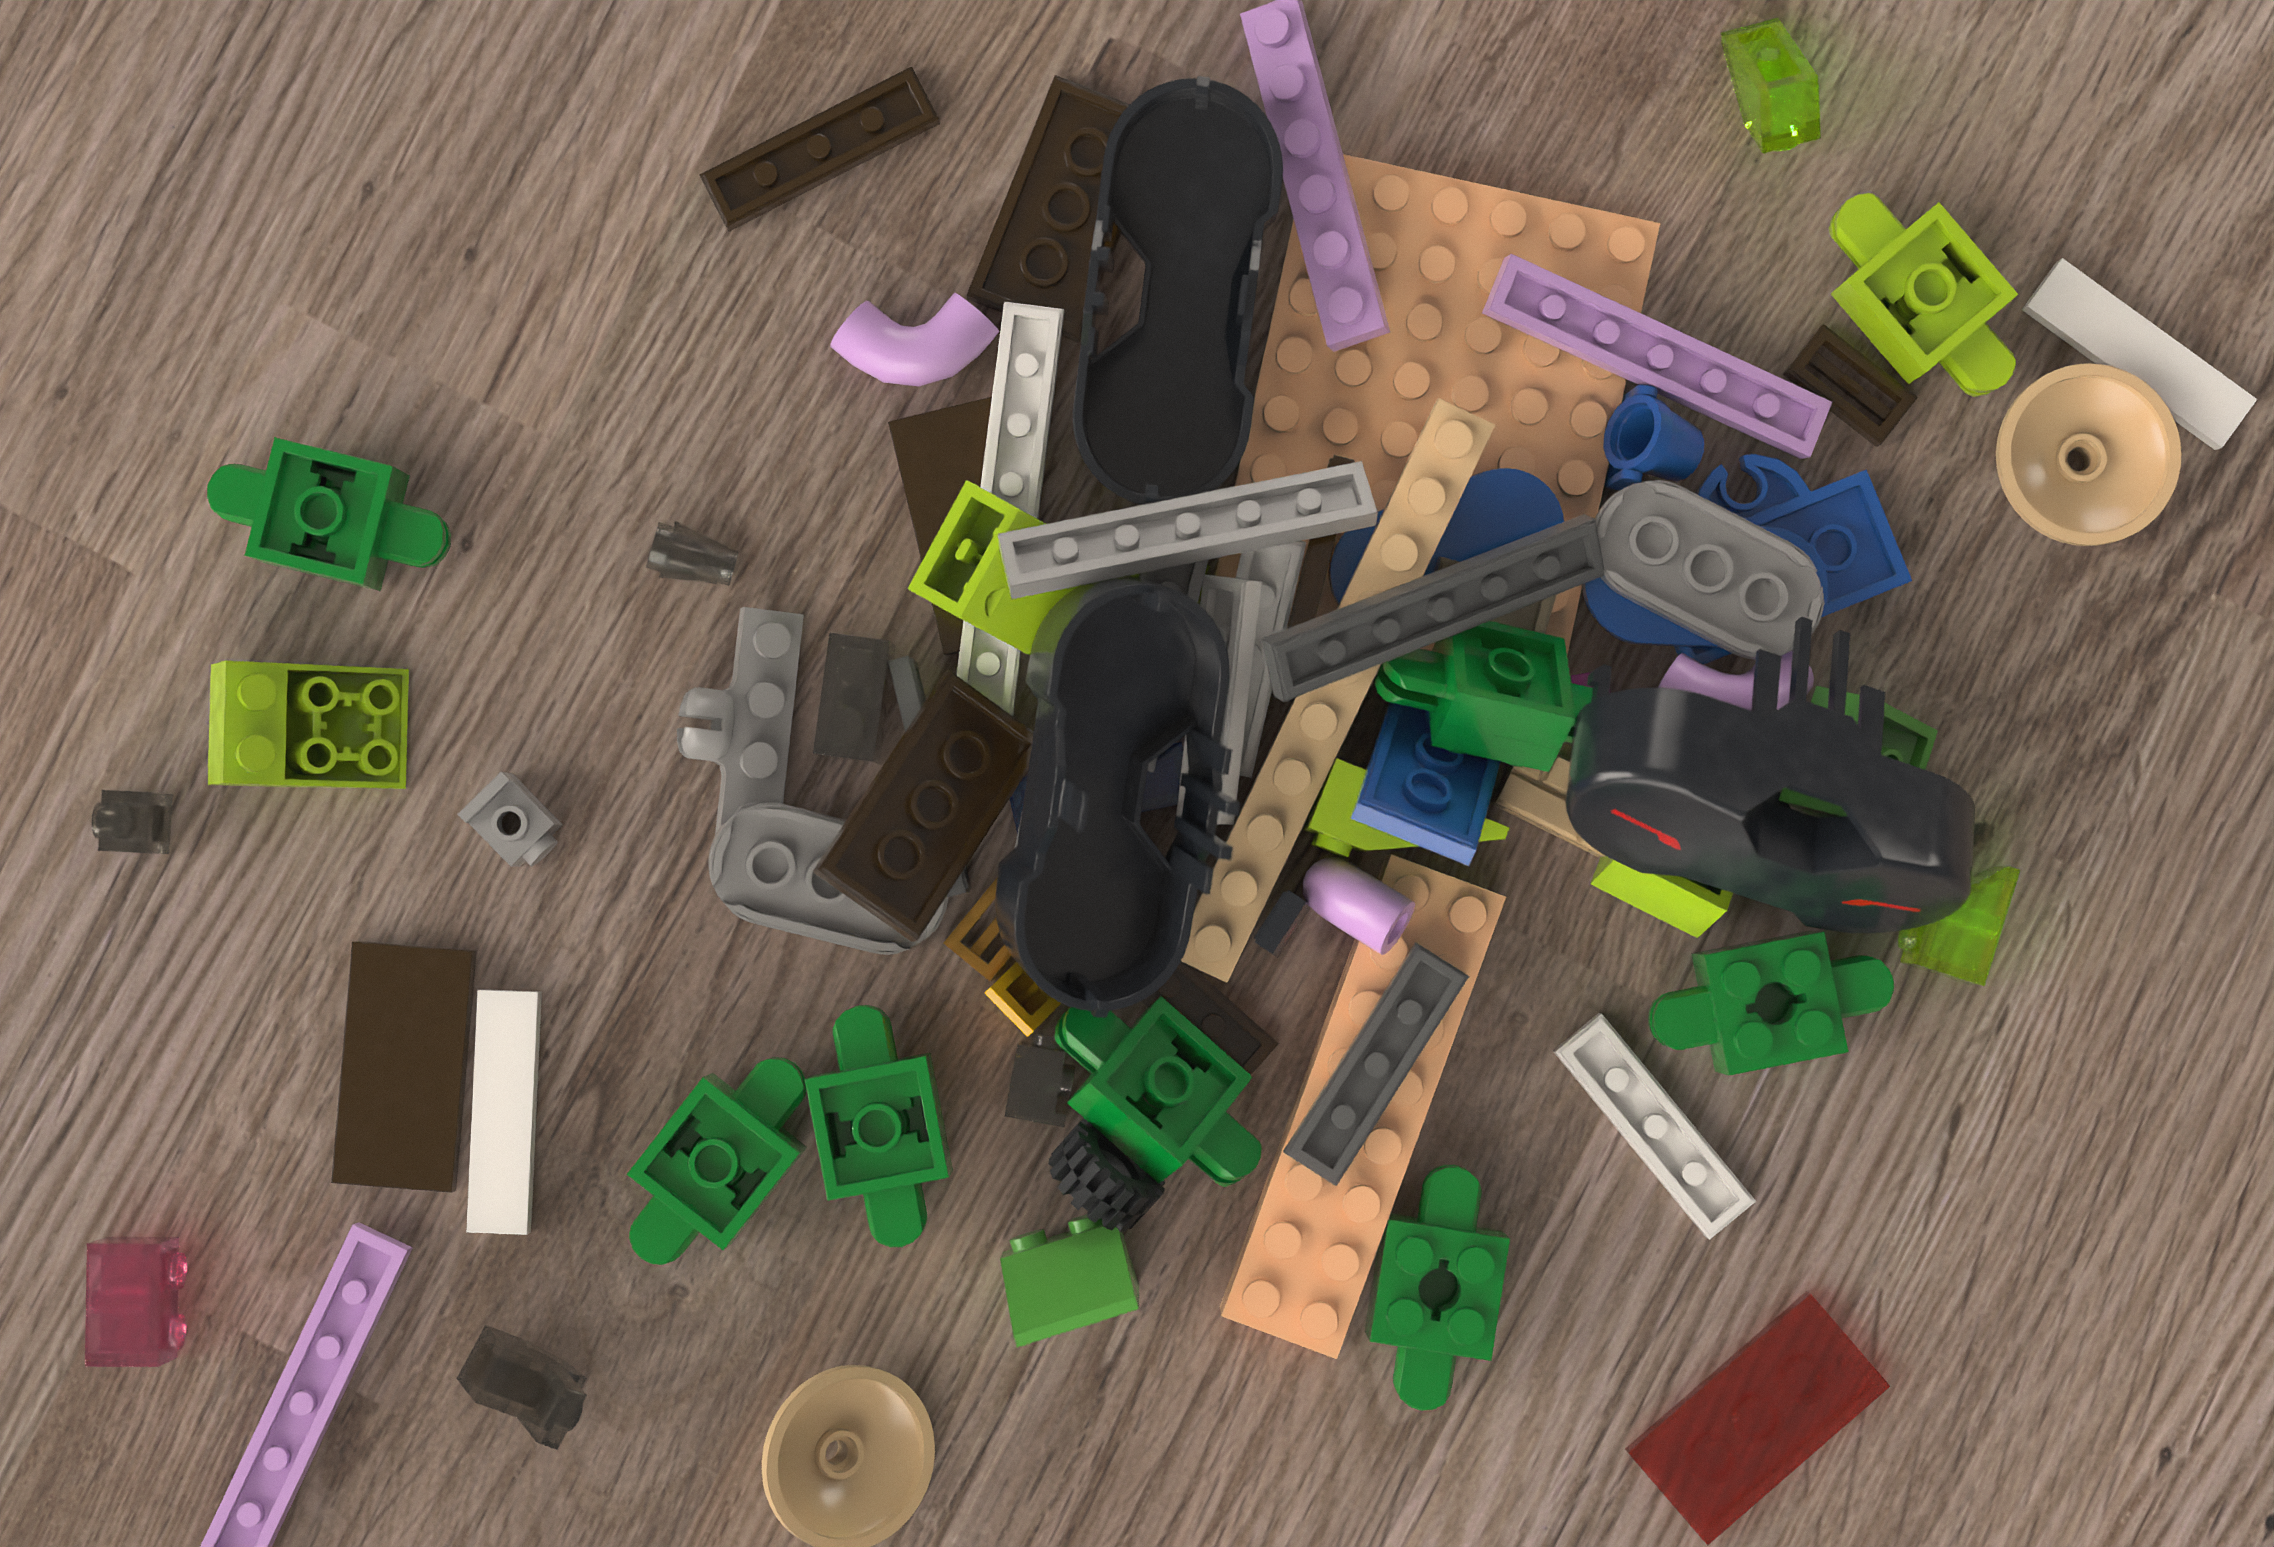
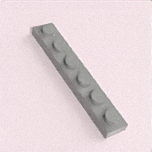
M1360 461L999 533L998 542L1011 599L1372 527L1377 524L1378 512L1363 463Z

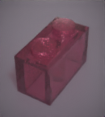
M105 1237L87 1243L85 1367H160L177 1358V1351L183 1348L186 1336L185 1317L183 1314H178V1289L184 1287L187 1275L186 1256L184 1253H179V1237Z

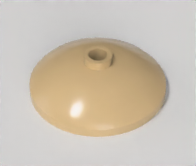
M2088 363L2066 366L2054 370L2030 384L2020 393L2008 409L1999 430L1996 446V464L1999 480L2014 510L2026 523L2041 534L2056 541L2077 546H2099L2113 543L2145 528L2162 512L2175 490L2181 468L2182 454L2179 432L2175 420L2163 399L2154 389L2137 376L2125 370L2103 364ZM2071 450L2079 452L2084 458V467L2081 471L2072 469L2068 464V454Z
M865 1365L839 1366L809 1378L790 1394L776 1413L768 1430L763 1448V1486L770 1507L777 1519L791 1534L814 1547H871L893 1535L914 1514L931 1480L935 1459V1441L927 1410L917 1394L905 1382L886 1371ZM833 1441H837L838 1450L836 1455L827 1460L826 1449L828 1445Z

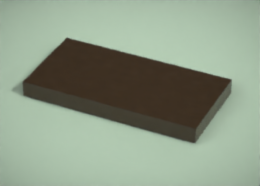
M1057 75L1054 76L966 295L968 300L1003 313L1004 302L1064 309L1062 337L1078 343L1082 334L1088 271L1097 217L1105 148L1115 123L1130 104ZM1114 224L1111 243L1106 242L1105 247L1110 248L1112 255L1121 236L1120 231ZM1101 272L1100 286L1106 272Z
M992 397L888 421L921 562L966 480L981 487ZM932 603L944 655L959 653L963 620Z
M952 671L944 673L812 872L911 942L918 941L1027 773L1034 731Z
M361 941L352 942L331 1183L449 1193L456 1191L476 950Z

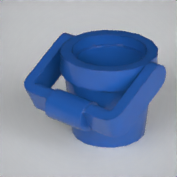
M1638 385L1623 395L1622 403L1616 408L1608 421L1604 433L1603 448L1609 462L1604 483L1606 488L1621 491L1632 484L1641 483L1643 474L1678 482L1690 476L1701 462L1704 453V437L1701 430L1671 411L1663 401L1657 399L1658 389L1656 387Z

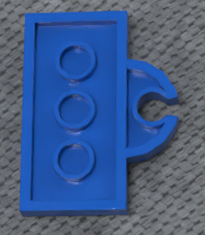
M1750 454L1741 456L1739 462L1741 470L1750 475L1757 486L1756 496L1751 503L1740 504L1728 496L1726 490L1728 473L1722 464L1707 475L1695 493L1758 526L1786 529L1808 541L1820 555L1828 575L1829 594L1827 605L1821 617L1912 581L1867 469L1810 491L1799 473L1781 460ZM1674 646L1678 656L1684 653L1703 665L1732 654L1723 648Z

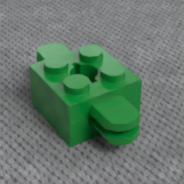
M274 437L266 470L235 463L224 465L212 475L207 485V499L210 508L217 515L230 522L251 527L244 556L266 564L381 591L388 561L418 568L432 567L438 565L446 557L451 547V533L448 524L438 514L427 509L403 504L410 475L391 465Z
M1492 621L1437 641L1432 651L1420 648L1384 662L1379 668L1374 682L1377 692L1385 701L1429 711L1432 746L1447 749L1458 754L1466 753L1506 762L1516 767L1524 766L1546 772L1550 771L1564 741L1572 743L1576 716L1585 705L1591 702L1593 690L1591 687L1571 683L1565 638Z
M1804 931L1691 953L1698 986L1660 995L1652 1002L1648 1012V1026L1653 1037L1661 1045L1675 1050L1710 1045L1715 1072L1730 1076L1849 1052L1842 1019L1874 1013L1887 1006L1894 992V979L1889 968L1881 960L1871 956L1856 955L1830 961L1824 931Z
M1159 997L1131 1026L1127 1025L1113 1011H1109L1106 1018L1094 1017L1091 1014L1092 1011L1070 1007L1060 1017L1055 1026V1041L1091 1073L1067 1104L1157 1183L1165 1180L1183 1166L1188 1159L1215 1183L1223 1187L1236 1184L1257 1167L1261 1159V1142L1227 1112V1109L1253 1076L1164 998Z
M858 1005L844 1011L836 1019L833 1027V1038L839 1070L815 1074L805 1079L827 1201L863 1194L869 1229L875 1240L888 1247H904L913 1243L922 1234L928 1221L921 1183L949 1178L953 1172L931 1052L898 1058L892 1024L887 1014L882 1009L872 1005Z
M772 1057L763 1060L752 1069L737 1090H734L714 1073L702 1077L626 1174L653 1195L635 1218L630 1228L629 1240L632 1249L640 1259L650 1264L664 1265L670 1263L685 1252L699 1232L723 1251L734 1242L807 1148V1146L783 1128V1125L806 1096V1077L797 1063L783 1057Z
M1442 1164L1428 1172L1422 1185L1418 1217L1390 1213L1377 1249L1366 1318L1365 1333L1370 1342L1398 1346L1393 1373L1394 1387L1403 1402L1409 1407L1420 1411L1433 1410L1445 1404L1451 1394L1457 1356L1492 1361L1510 1238L1503 1231L1477 1227L1482 1189L1476 1177L1467 1169L1456 1164Z

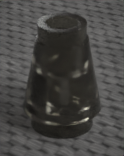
M676 520L674 526L659 522L646 568L660 572L659 578L713 584L721 583L729 586L739 551L729 549L728 546Z

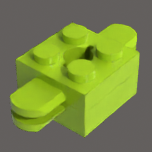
M1857 194L1848 199L1832 216L1829 232L1832 239L1859 270L1831 293L1832 297L1907 384L1924 375L1939 362L1964 393L1972 397L1987 395L2005 385L2013 375L2016 360L2010 349L1986 322L2019 294L1939 202L1906 229L1881 199L1874 194Z

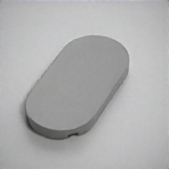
M1662 480L1632 484L1610 497L1595 517L1605 569L1603 570L1604 576L1601 578L1609 588L1620 596L1737 656L1755 660L1758 649L1782 656L1793 650L1795 621L1801 616L1813 620L1812 634L1819 624L1824 608L1823 587L1820 586V579L1816 574L1818 571L1810 557L1791 542L1682 486Z
M759 803L739 810L719 828L710 847L708 867L712 885L718 897L734 915L757 925L871 953L897 954L909 950L910 947L917 945L922 940H926L940 925L948 903V897H946L919 940L911 942L812 872L846 820L786 804Z

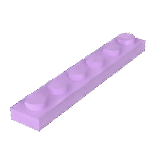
M1276 0L1241 13L1240 16L1266 115L1273 126L1280 144L1283 161V180L1326 344L1335 352L1391 333L1302 0Z
M1513 254L1504 257L1482 311V314L1635 384L1656 387L1659 395L1799 459L1811 457L1832 404L1831 401Z
M360 1222L352 1225L200 1547H272L413 1247Z

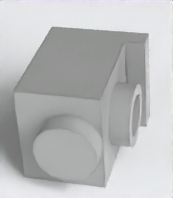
M500 772L457 814L465 823H469L511 867H521L525 862L532 867L540 862L558 843L552 835L563 825L514 774ZM509 812H515L521 820V827L514 835H508L502 828V819Z

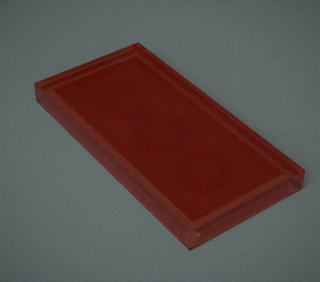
M1806 1291L1626 1447L1625 1450L1708 1546L1884 1393L1890 1385L1818 1301Z

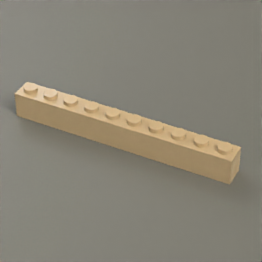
M1440 398L1436 400L1337 609L1423 577L1495 424ZM1380 664L1300 695L1292 701L1225 841L1233 847L1232 859L1222 860L1217 858L1213 866L1214 872L1210 894L1201 892L1195 904L1189 943L1181 960L1182 962L1228 983Z

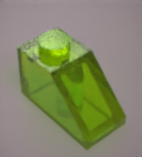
M1774 18L1721 32V43L1742 120L1761 152L1786 151L1795 148L1798 144L1820 139L1818 75L1780 19Z
M1993 866L1972 877L1970 896L1964 906L1954 914L1924 926L1901 930L1898 936V948L1904 950L1900 963L1969 985L1985 986L2021 870L2010 866Z

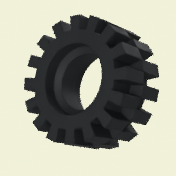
M1084 1118L1058 1145L1049 1158L1048 1164L1053 1167L1050 1170L1052 1178L1062 1181L1057 1186L1063 1195L1070 1194L1074 1198L1071 1204L1077 1210L1081 1207L1085 1208L1088 1211L1087 1218L1095 1223L1102 1219L1104 1228L1113 1230L1115 1227H1117L1119 1232H1126L1128 1228L1131 1230L1165 1191V1188L1162 1187L1165 1184V1180L1157 1183Z

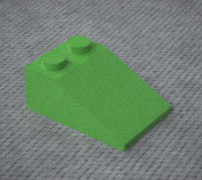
M1087 1214L1067 1222L1070 1231L1047 1238L1045 1230L1039 1229L1009 1240L1012 1249L1002 1253L1000 1262L1012 1331L1017 1347L1139 1309V1283L1123 1232H1119L1117 1227L1113 1230L1104 1228L1102 1219L1095 1223L1087 1218Z

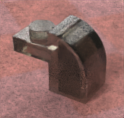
M487 1325L484 1326L456 1378L475 1403L516 1417L537 1443L556 1450L560 1447L567 1432L577 1425L582 1414L583 1402L587 1396L581 1389L587 1378L569 1363L529 1341Z

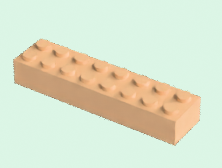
M1392 854L1385 855L1377 879L1414 901V912L1404 932L1386 954L1381 955L1357 939L1353 942L1220 1304L1222 1317L1335 1359L1338 1358L1506 899V896ZM1414 943H1418L1467 974L1469 978L1340 1182L1335 1186L1285 1154L1283 1150Z

